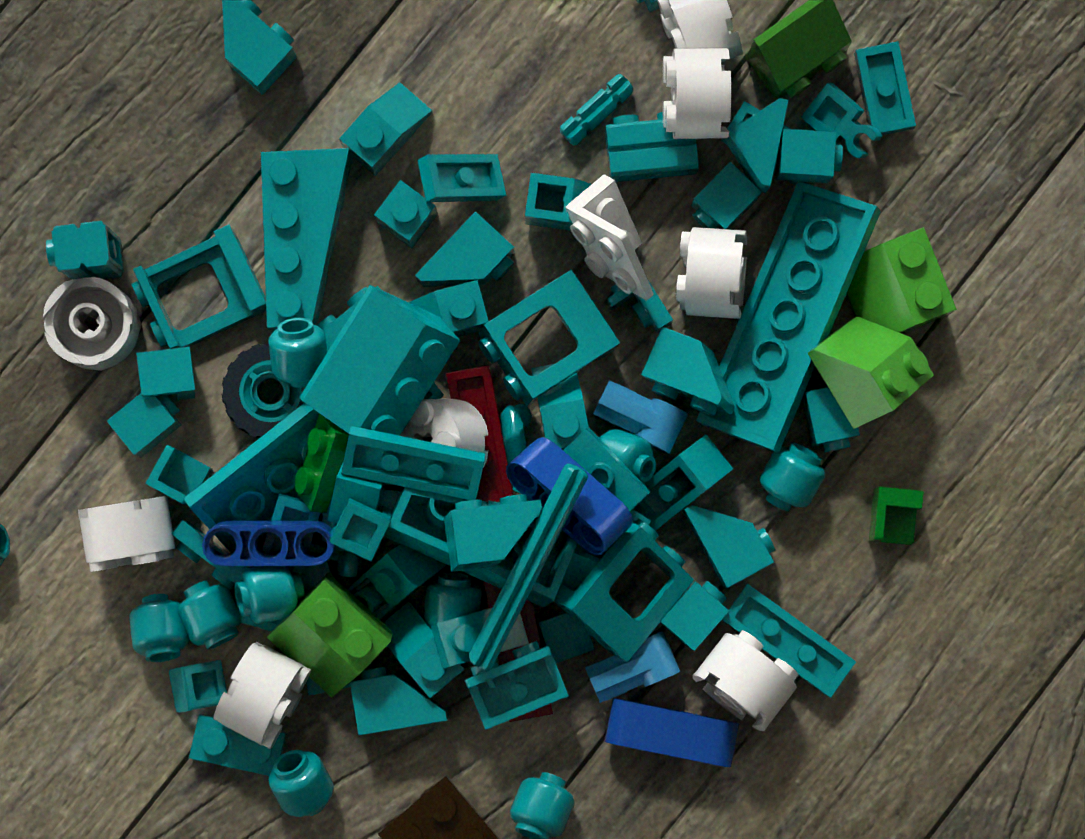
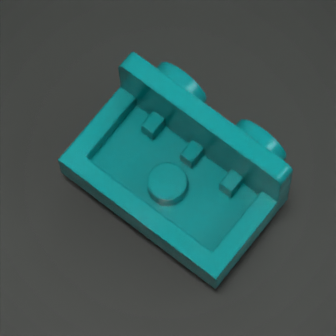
M535 641L513 650L512 653L515 659L499 666L497 661H495L493 667L489 670H484L477 666L470 668L473 676L465 679V683L470 690L485 730L569 696L549 646L540 649L538 642Z

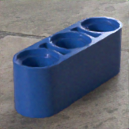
M544 437L537 438L506 466V474L510 483L521 494L527 495L529 501L541 500L542 509L564 465L569 463L582 468L584 471L586 470L554 442ZM586 471L588 479L562 530L589 553L601 555L632 526L633 518L624 503Z
M222 521L214 525L203 538L202 549L203 554L210 562L220 566H316L323 564L330 558L336 545L330 543L331 526L321 521ZM218 532L231 534L236 540L235 552L232 554H221L218 552L213 544L214 535ZM264 532H273L278 535L282 542L281 551L276 554L263 552L258 544L259 535ZM309 532H319L327 540L326 551L321 554L308 552L303 545L304 535Z
M613 698L605 742L712 765L731 767L740 723Z

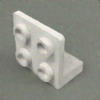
M602 175L565 207L573 223L570 226L571 232L583 245L587 254L585 262L599 278L605 276L614 281L626 294L633 292L647 301L654 293L635 252V249L642 244V241L615 180Z

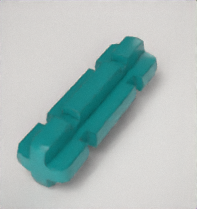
M617 74L607 83L606 90L601 88L577 110L575 118L571 116L561 125L560 133L573 146L577 145L587 136L586 131L588 129L592 131L617 108L616 103H623L633 93L634 88L632 84L622 74Z

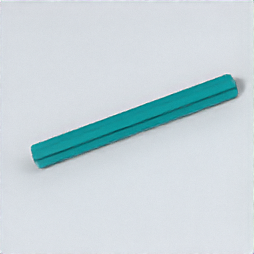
M569 463L564 465L469 653L470 662L473 665L484 670H489L493 667L588 479L586 471Z

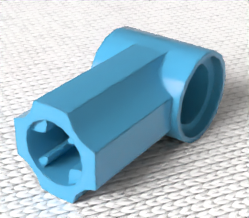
M610 380L593 413L594 416L643 437L648 440L652 448L666 454H670L688 416L683 410L657 398L650 400Z
M663 631L648 636L628 662L613 655L585 667L600 703L622 695L640 685L647 687L680 672V668Z

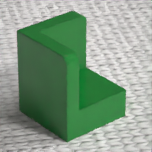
M880 486L874 488L869 541L912 545L914 543L917 510L922 509L924 491Z

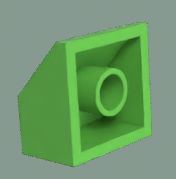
M808 0L753 39L746 60L776 100L786 94L792 99L812 84L809 78L819 70L823 69L827 74L841 65L847 59L844 53L848 50L852 40L833 0Z
M924 227L865 251L846 293L855 316L901 334L949 316L957 310Z
M858 316L848 320L808 352V355L853 429L894 411L934 376L928 366L925 355L918 349L912 337Z
M327 572L298 603L297 608L287 618L283 619L266 638L287 657L311 669L309 677L332 698L355 679L391 642L393 632Z

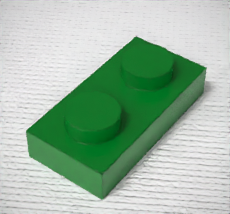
M320 413L315 428L310 431L308 436V451L303 466L296 473L295 490L310 512L327 513L336 477L344 461L349 434Z

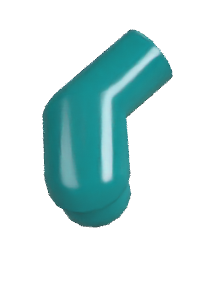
M520 403L514 407L512 405L507 406L500 416L507 464L527 448L524 427L531 423L532 415L530 409Z

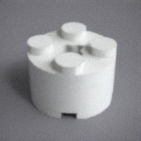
M657 0L662 13L660 18L668 39L672 38L676 49L728 48L730 59L743 54L738 31L731 33V30H733L731 18L733 16L727 0Z
M728 48L673 49L672 56H663V83H666V87H671V101H663V128H666V132H672L674 139L729 137L727 128L721 127V122H730L731 71H724V65H721V59H730Z
M693 227L691 232L682 231L680 258H683V265L687 268L686 275H678L676 300L680 302V309L686 310V315L741 318L739 306H743L747 257H742L743 245H747L746 230Z
M84 277L66 281L52 292L44 307V333L48 344L60 357L78 367L99 371L113 367L122 362L132 352L137 343L141 321L135 305L124 292L102 278ZM88 316L97 318L96 321L99 326L95 331L88 329L87 324L84 323Z
M449 398L423 399L400 435L485 453L484 466L487 461L489 450L484 451V436H488L487 425L479 411L466 401Z
M167 496L78 510L86 563H89L90 572L117 568L118 566L129 564L138 565L174 557L173 549H175V542L172 535L173 530Z
M742 630L739 635L725 633L694 673L693 679L695 682L706 680L707 684L703 690L713 700L740 720L746 714L756 719L752 727L759 731H765L796 690L797 686L794 681L799 674L783 660L777 658L773 662L760 652L764 646L748 632Z
M256 641V644L253 643L248 648L231 676L233 681L228 692H223L213 719L248 739L271 749L282 730L283 725H281L284 717L290 718L302 697L300 691L304 687L311 669Z

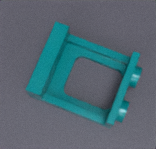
M230 224L213 231L215 237L146 269L138 266L133 269L138 281L132 283V287L142 307L150 305L156 321L151 322L150 325L161 347L167 344L170 349L191 347L266 311L265 294ZM203 264L211 265L228 299L227 308L183 330L175 329L159 297V286Z
M572 270L484 324L479 332L481 340L478 342L489 362L493 364L497 361L505 373L506 377L503 378V382L511 396L515 400L521 398L526 406L531 405L539 396L595 360H601L612 353L620 344V341ZM552 308L576 341L577 348L573 353L540 374L530 376L525 372L505 342L504 336L505 333L541 310Z
M640 519L633 523L615 541L575 591L561 585L554 600L605 650L626 662L631 659L694 581L682 568L686 563L685 560L670 547L664 546L662 548L655 541L659 536L658 533ZM641 550L670 578L641 615L637 618H632L610 597L609 590Z

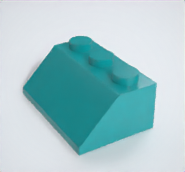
M369 285L299 398L348 434L351 426L400 436L459 344L460 339L439 316Z

